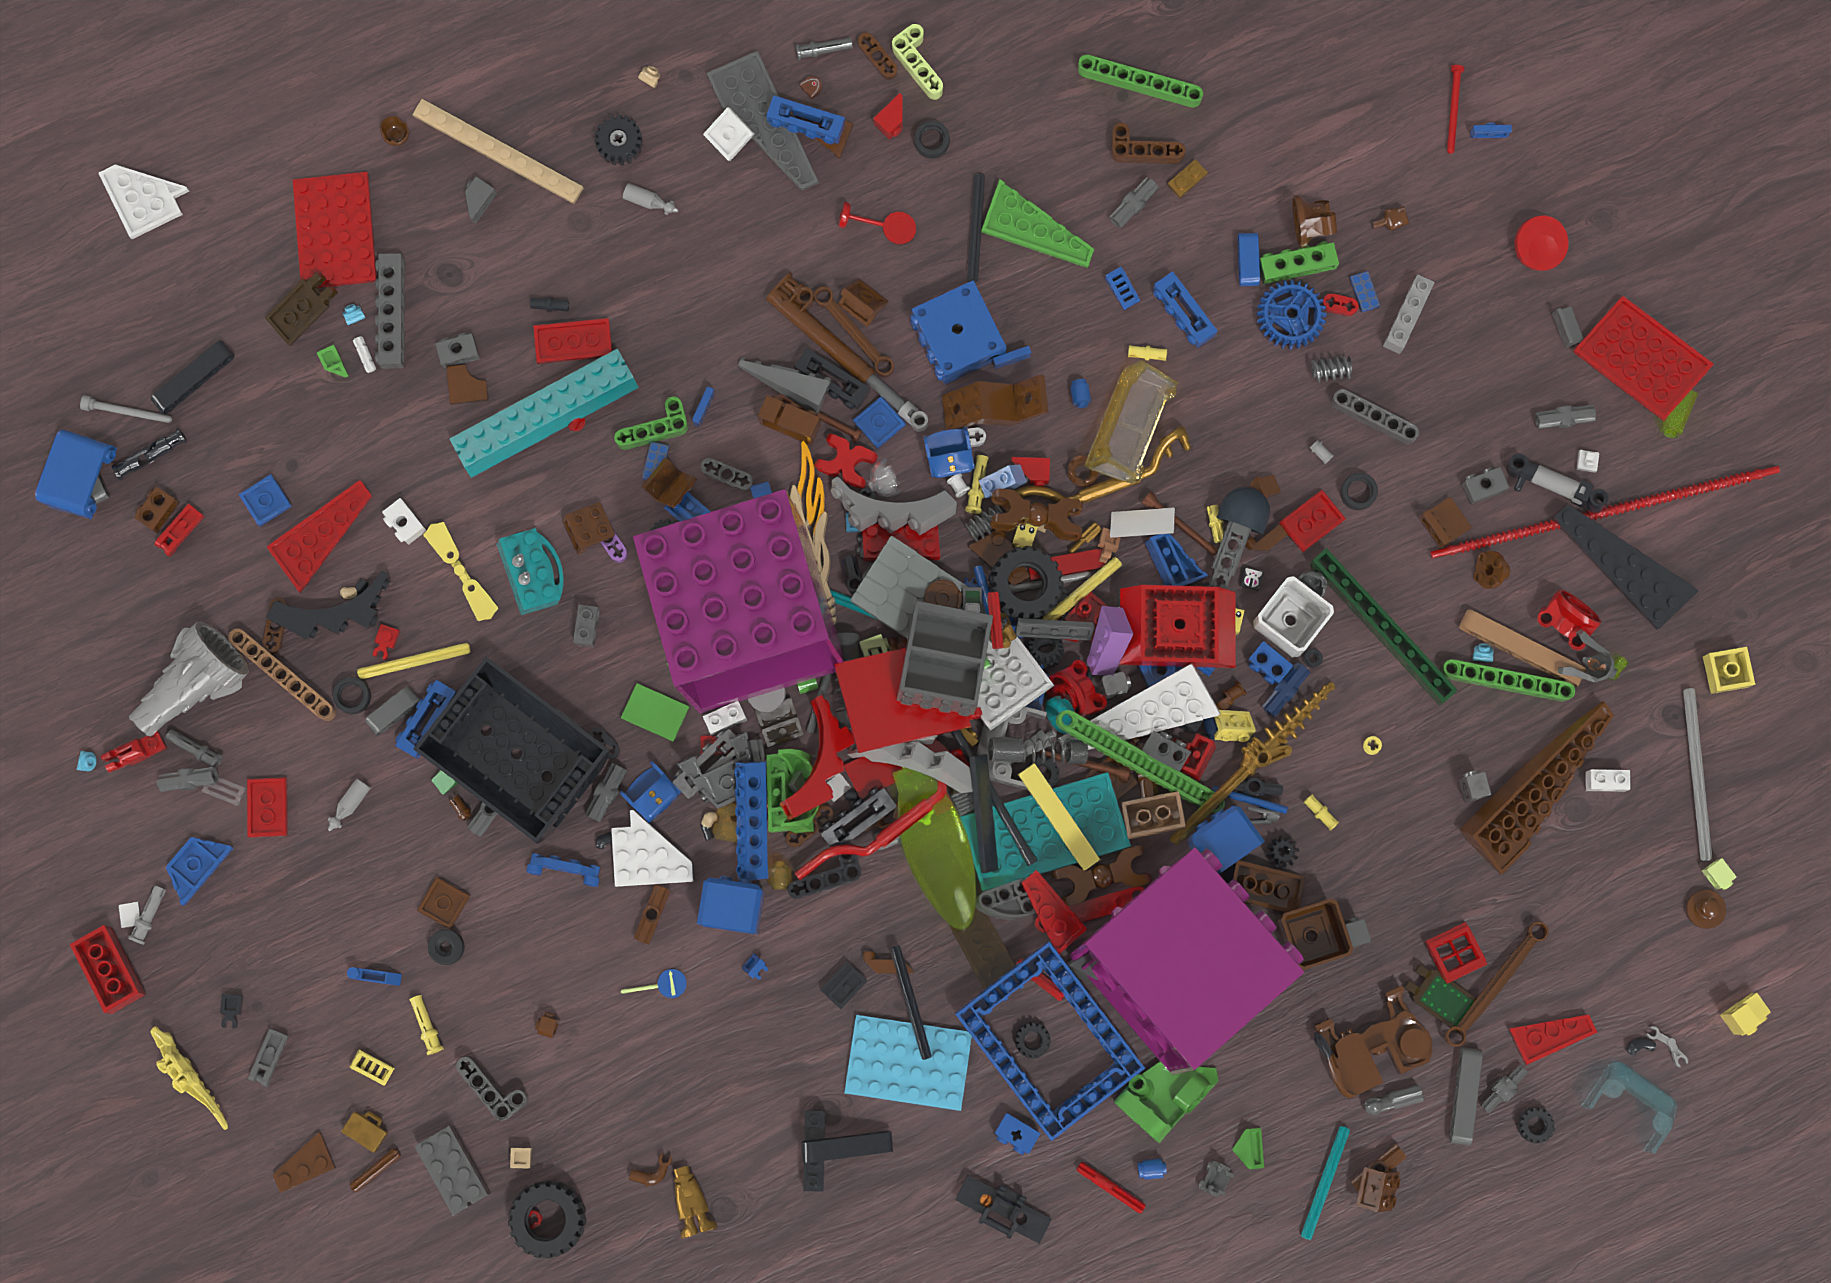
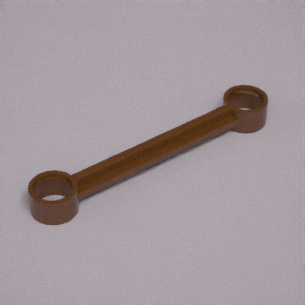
M825 286L819 287L814 293L815 303L819 307L826 308L875 364L877 375L884 378L889 377L894 371L893 361L889 357L882 356L833 300L831 289ZM822 291L830 294V300L826 303H821L817 299V295ZM882 361H887L891 364V369L887 373H882L878 370V364Z

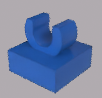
M754 953L742 967L752 978L756 977L759 980L761 977L758 975V972L761 969H764L766 972L768 971V968L765 966L766 963Z

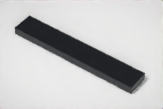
M980 754L970 757L980 869L981 873H989L999 870L988 757L987 754Z

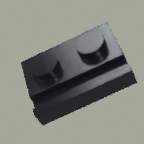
M846 962L823 986L821 991L839 1009H842L865 985L867 980Z

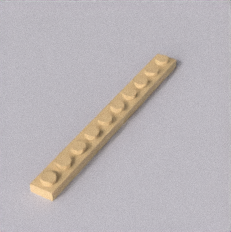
M421 99L413 113V116L573 204H575L584 189L583 186L423 99Z

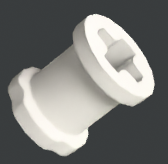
M962 474L954 475L947 480V483L954 489L957 498L963 496L971 489L965 484Z

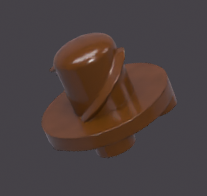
M1486 551L1480 553L1475 567V582H1478L1485 589L1499 587L1510 575L1509 564L1499 552Z
M1701 890L1695 892L1689 898L1686 905V915L1695 926L1702 929H1711L1723 922L1726 916V905L1718 893L1711 890Z

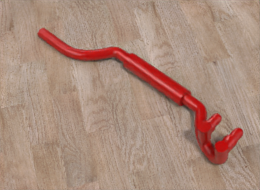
M960 748L949 752L970 767ZM937 780V791L928 799H922L875 836L876 839L869 845L863 847L846 844L825 849L794 872L795 875L801 880L824 861L836 855L853 854L869 856L882 846L885 848L933 810L932 807L945 797L947 784Z

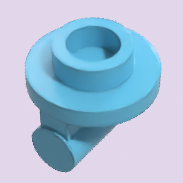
M351 304L345 307L343 316L347 325L365 319V315L359 305Z
M1481 643L1475 646L1472 660L1493 662L1494 649L1489 644Z
M81 751L76 770H93L97 762L96 756L91 752Z

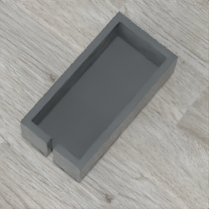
M453 1125L444 1128L414 1146L453 1216L491 1194Z

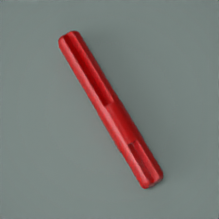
M1081 1162L1079 1164L1077 1172L1137 1213L1141 1214L1144 1211L1146 1204L1086 1163Z

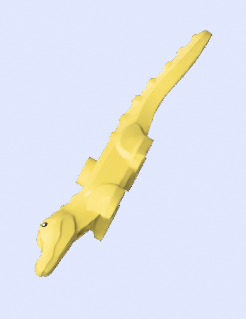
M154 1026L151 1029V1034L163 1056L162 1060L156 1062L158 1069L164 1074L168 1073L173 1079L172 1085L180 1093L186 1091L203 1103L212 1112L224 1130L228 1129L227 1121L220 1110L219 1104H216L215 1097L209 1094L210 1091L204 1087V1083L199 1079L198 1073L191 1066L189 1059L183 1057L179 1050L176 1049L172 1034L162 1032L157 1026Z

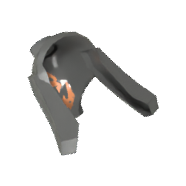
M1578 630L1576 635L1581 638L1582 642L1599 653L1582 659L1588 674L1572 667H1559L1558 673L1579 677L1592 682L1602 681L1607 678L1613 679L1618 669L1614 668V660L1610 652L1596 643L1585 631Z

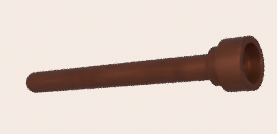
M1151 491L1142 501V504L1146 507L1149 506L1154 509L1165 508L1158 502L1156 495ZM1174 515V525L1213 556L1217 555L1218 550Z
M1045 750V757L1051 759L1052 751ZM1055 752V760L1061 762V754ZM1089 760L1085 764H1073L1117 775L1120 780L1127 782L1131 773V769L1124 765L1118 768Z

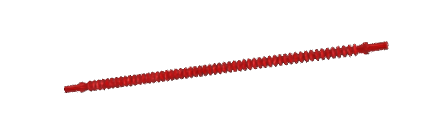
M1774 466L1762 470L1755 469L1752 472L1746 471L1745 474L1741 472L1740 475H1730L1729 478L1725 476L1724 479H1714L1713 482L1711 480L1708 483L1704 481L1703 484H1693L1692 487L1688 485L1687 488H1677L1676 491L1672 489L1671 492H1661V495L1656 493L1655 496H1645V499L1643 497H1640L1639 500L1636 498L1634 501L1629 500V503L1627 501H1624V504L1619 502L1618 505L1613 504V507L1608 505V508L1605 507L1599 513L1587 510L1586 513L1582 512V514L1591 520H1597L1598 517L1602 519L1603 516L1607 518L1608 515L1613 516L1614 513L1616 515L1619 512L1623 514L1624 511H1634L1635 508L1637 510L1640 507L1644 509L1645 506L1650 507L1651 504L1653 506L1656 503L1660 505L1661 502L1666 503L1667 500L1669 502L1672 499L1676 501L1677 498L1682 499L1683 496L1684 498H1687L1688 495L1692 497L1693 494H1703L1704 491L1708 493L1709 490H1719L1720 487L1724 489L1725 486L1729 488L1730 485H1740L1741 482L1745 484L1746 481L1751 482L1752 479H1763L1765 476L1780 473V467ZM1551 519L1549 522L1544 521V524L1539 522V525L1535 523L1533 526L1528 525V528L1526 526H1523V529L1518 527L1517 530L1513 529L1512 532L1510 530H1507V533L1502 531V534L1497 533L1496 536L1491 534V537L1486 535V538L1481 537L1480 540L1475 538V541L1470 539V542L1465 541L1464 543L1459 542L1458 545H1448L1446 548L1430 551V556L1433 559L1449 554L1452 556L1458 552L1464 553L1465 550L1469 552L1470 549L1474 551L1475 548L1480 549L1481 546L1483 548L1486 545L1490 547L1491 544L1496 545L1497 542L1501 544L1502 541L1506 543L1507 540L1512 541L1513 538L1517 540L1518 537L1522 539L1523 536L1528 537L1529 534L1533 536L1534 533L1536 535L1539 532L1543 534L1544 531L1549 532L1550 529L1552 531L1555 528L1559 530L1560 526Z

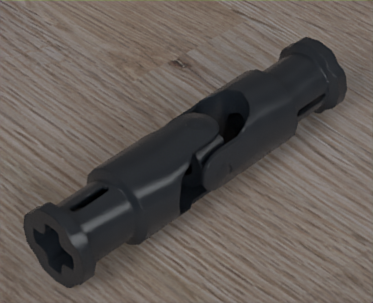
M176 428L175 432L166 437L162 436L151 445L138 450L126 457V460L111 467L118 479L122 480L124 476L132 471L136 472L155 461L158 457L173 451V448L179 444L187 443V440L182 431ZM144 453L146 460L138 459Z

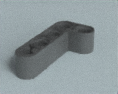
M462 1057L457 1061L456 1068L460 1075L497 1120L510 1119L528 1103L529 1096L524 1090H515L504 1097L475 1059ZM463 1062H470L469 1068L471 1071L477 1070V1072L472 1074L470 1070L463 1069L465 1066ZM478 1075L483 1078V1084L480 1087L474 1083V1079ZM489 1091H493L496 1095L493 1102L487 1100L486 1095ZM517 1093L523 1096L521 1104H516L514 1101V1096ZM501 1106H505L508 1109L506 1117H501L499 1114Z

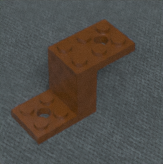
M1037 375L1016 384L978 381L942 395L946 430L963 429L976 423L1013 426L1049 413L1044 375Z

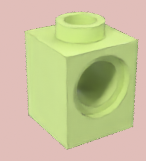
M1723 858L1715 860L1702 870L1715 889L1723 888L1725 890L1733 885L1732 880L1736 878Z

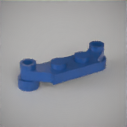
M532 853L530 864L527 865L526 869L527 873L541 876L543 868L584 876L583 884L598 887L600 880L598 878L599 866L589 865V867L581 865L580 861L569 859V862L561 861L560 857L550 855V858H543V855Z

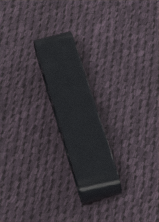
M222 340L216 342L155 392L151 397V401L162 414L169 413L230 363L235 354Z
M892 1131L801 1142L803 1163L893 1152Z

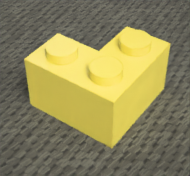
M1751 993L1720 1014V1016L1734 1035L1743 1036L1745 1034L1751 1035L1757 1031V1026L1767 1020L1766 1016L1771 1012L1758 993Z

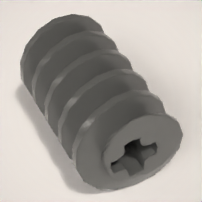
M1350 355L1347 359L1345 356H1341L1340 361L1338 357H1334L1332 361L1330 358H1326L1325 363L1323 359H1319L1318 362L1314 359L1311 360L1312 378H1316L1318 383H1320L1321 377H1324L1325 382H1328L1329 376H1331L1333 381H1335L1336 375L1339 376L1340 380H1343L1344 374H1346L1348 379L1351 378L1352 363Z
M994 505L995 511L989 507L988 514L982 511L981 517L975 515V522L972 519H968V525L964 523L969 535L976 542H978V535L983 539L985 538V531L989 535L992 534L991 518L995 514L1003 513L998 505Z

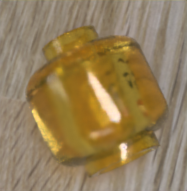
M774 861V865L768 867V885L772 886V889H787V886L792 883V867L785 865V861Z

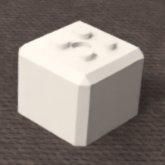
M1287 577L1255 618L1253 625L1254 629L1288 655L1299 657L1333 615L1334 610L1330 603L1297 578ZM1286 616H1293L1296 621L1295 624L1292 626L1287 625L1285 622Z

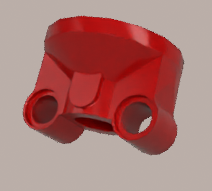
M1562 589L1555 593L1547 606L1539 610L1537 619L1541 626H1553L1560 633L1568 637L1569 645L1574 650H1581L1586 645L1584 642L1578 644L1572 640L1577 636L1576 632L1581 629L1591 636L1602 623L1601 618L1588 605ZM1549 613L1552 618L1546 621L1542 619L1541 615Z
M1075 660L1065 669L1049 676L1054 686L1046 691L1048 700L1055 696H1061V699L1068 700L1075 712L1084 718L1097 714L1107 705L1105 696L1095 692L1092 681L1085 675L1087 666L1083 661Z

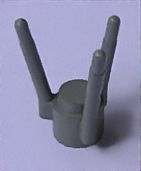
M1247 807L1248 810L1262 813L1261 817L1265 818L1250 820L1252 824L1271 825V822H1277L1280 812L1266 808Z

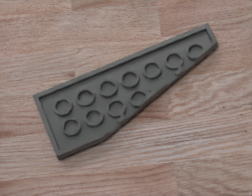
M758 51L708 72L707 77L722 109L725 111L727 107H730L755 133L751 139L801 191L819 184L797 134L788 131L785 127H773L767 122L766 115L773 95L779 96Z

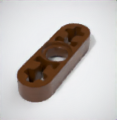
M862 33L858 38L860 50L884 79H894L897 75V65L872 34ZM863 39L866 41L870 40L871 50L867 44L863 45ZM875 52H880L883 58L876 61L872 55ZM885 61H886V66H887L889 69H890V68H893L891 74H890V72L885 73V72H886V68H885V66L883 65Z
M275 598L270 602L268 613L275 601L287 606L289 605L284 599ZM267 619L262 645L268 652L274 654L279 652L282 647L285 628L280 627L279 630L273 631L271 629L272 621ZM269 633L279 635V637L274 636V642L277 645L273 646L272 649L268 646V642L271 643L273 636L269 635Z
M825 805L819 807L816 812L817 819L822 815L821 810L825 812L829 810V819L823 818L820 822L824 824L828 820L832 821L834 817L833 810ZM813 819L816 826L813 832H803L807 835L806 838L801 835L798 838L799 843H790V836L792 834L796 836L799 833L789 831L786 835V842L790 847L798 848L822 828Z

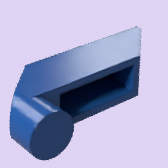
M351 967L347 970V976L350 979L397 986L401 984L402 974Z

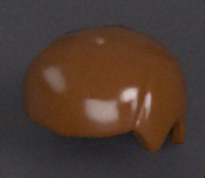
M398 116L386 117L381 122V137L387 144L400 146L408 140L410 132L407 123L401 121Z

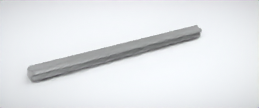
M1688 688L1683 693L1701 860L1707 861L1712 860L1696 695L1695 689Z

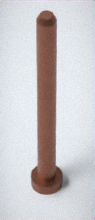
M780 393L779 397L788 404L790 402L795 403ZM819 411L818 417H820L821 421L853 437V441L858 442L863 430L859 428L854 430Z

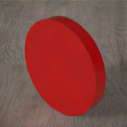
M1535 216L1526 220L1519 227L1515 236L1514 246L1516 255L1524 266L1535 271H1545L1556 267L1565 258L1568 250V235L1564 226L1550 216Z

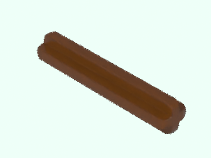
M396 1148L392 1149L351 1182L350 1188L354 1192H358L401 1157L400 1152Z

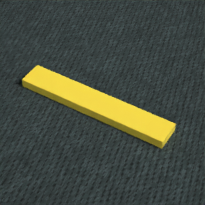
M1035 763L1020 772L1018 776L1083 871L1098 862L1100 858Z

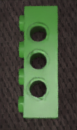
M1327 241L1318 243L1314 247L1307 245V247L1299 248L1296 251L1287 249L1277 255H1273V253L1265 254L1259 260L1263 285L1334 270L1339 265L1334 242L1328 243ZM1312 255H1318L1321 260H1313ZM1296 258L1300 259L1303 264H1302V265H1297V264H1295V263H1294V259H1296ZM1275 263H1282L1284 268L1278 269Z

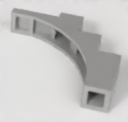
M839 477L832 480V495L834 498L839 499L844 508L849 511V523L860 532L876 522H879V525L889 533L908 523L912 530L921 535L956 514L957 502L945 490L924 500L893 503L871 499L849 489Z

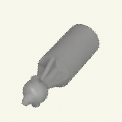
M628 183L624 190L623 199L648 209L664 208L666 215L678 212L673 201L665 203L654 192Z
M356 778L339 801L336 817H329L327 819L329 821V831L342 827L340 820L355 811L371 789L368 785Z

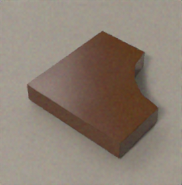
M466 365L447 367L451 405L489 401L486 381L473 378L468 373Z

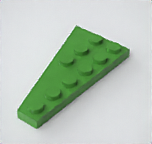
M1001 179L999 180L981 233L1088 268L1094 248L1078 236H1074L1063 225L1058 224L1032 202L1020 196L1017 191L1012 190Z

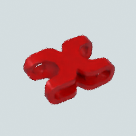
M828 434L826 441L829 446L837 450V456L831 461L818 459L814 464L815 469L830 477H836L842 473L843 481L846 484L864 489L866 485L865 479L855 473V466L860 462L875 463L878 459L877 454L863 446H856L850 450L849 442L846 439L834 434Z

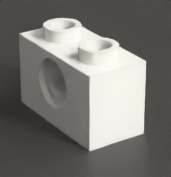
M401 498L382 512L386 516L383 518L385 523L390 528L393 526L397 530L394 534L401 543L405 541L409 545L427 531ZM406 518L407 524L400 527L399 521Z
M739 701L703 716L712 736L719 734L723 729L728 730L747 721Z
M1591 769L1586 771V791L1625 792L1630 790V770Z

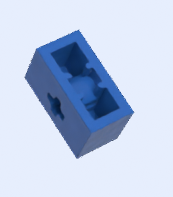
M1008 1113L1004 1115L994 1134L998 1135L996 1138L998 1141L1005 1145L1007 1142L1014 1145L1013 1150L1021 1155L1025 1152L1027 1154L1030 1153L1041 1134ZM1020 1130L1021 1139L1013 1140L1011 1132Z

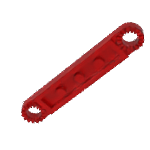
M1140 886L1131 887L1068 907L1081 922L1112 914L1116 907L1124 908L1133 900V892L1136 890L1142 892L1144 888ZM1037 916L1035 919L1036 929L1040 932L1046 933L1045 930L1040 927L1039 918Z

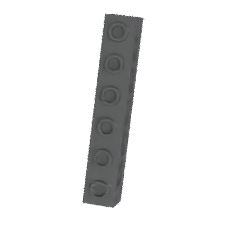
M401 253L379 254V260H376V271H379V278H376V289L379 290V297L375 299L376 308H378V315L375 317L376 326H378V333L375 335L378 352L375 353V360L382 369L404 368L405 258ZM388 272H394L391 278H386ZM388 290H394L391 296H386ZM394 308L393 313L389 315L385 314L386 310ZM394 326L392 332H385L387 327ZM389 344L394 345L391 351H385Z

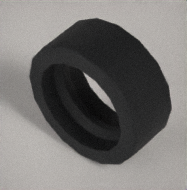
M931 120L924 122L917 128L914 143L920 155L925 158L935 159L944 155L948 150L950 135L945 125ZM928 130L940 132L943 137L942 145L934 150L925 148L921 142L924 132Z
M1355 473L1350 475L1342 484L1340 490L1341 499L1350 509L1356 511L1367 509L1377 498L1378 486L1370 475ZM1355 481L1365 482L1370 488L1369 498L1361 503L1353 501L1348 495V488L1351 483Z
M347 677L340 680L334 687L332 694L336 707L344 713L352 715L366 710L371 701L370 688L365 682L355 677ZM348 685H357L363 691L362 701L354 707L346 706L341 700L342 690Z

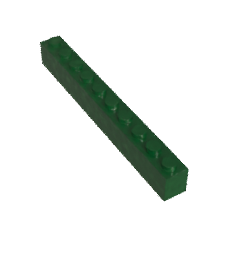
M1327 548L1311 561L1309 565L1316 572L1319 571L1325 576L1330 588L1439 706L1458 691Z

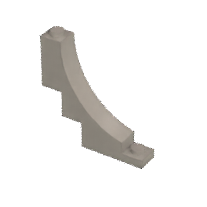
M918 741L896 744L858 753L855 743L849 748L847 753L852 758L865 756L872 762L894 764L921 772L947 784L960 793L973 792L970 767L949 752L934 753Z

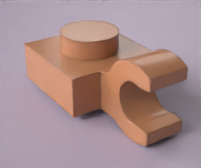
M1107 528L1102 529L1098 547L1103 548L1099 561L1106 564L1108 558H1111L1112 552L1116 553L1121 538H1111L1110 530Z

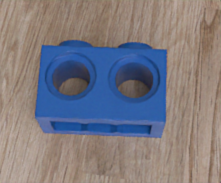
M1264 641L1247 660L1248 666L1254 672L1258 673L1259 671L1264 675L1263 678L1266 682L1276 686L1293 667L1290 662ZM1257 655H1264L1266 662L1263 664L1259 663L1256 659ZM1272 667H1279L1281 675H1274L1271 670Z

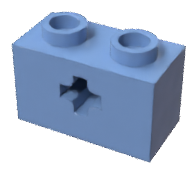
M1008 465L979 480L985 498H991L992 492L996 489L1013 490L1027 483L1021 465Z

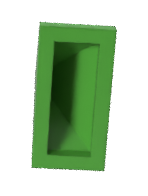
M1261 1128L1246 1129L1232 1150L1248 1169L1264 1168Z

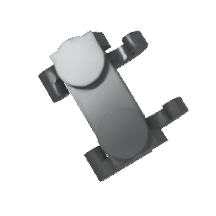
M1211 1160L1207 1165L1208 1174L1206 1178L1200 1181L1199 1189L1215 1197H1219V1194L1225 1196L1226 1186L1230 1177L1233 1178L1234 1174L1230 1173L1231 1168Z

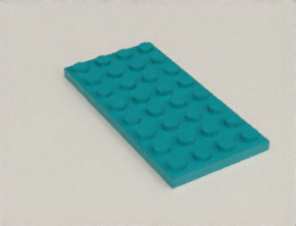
M1108 772L1052 789L1098 856L1131 847ZM1032 795L1004 803L1024 840L1038 860L1030 866H1027L1016 843L995 807H993L999 870L981 873L975 813L960 817L982 892L1019 879H1026L1035 870L1043 874L1078 863Z

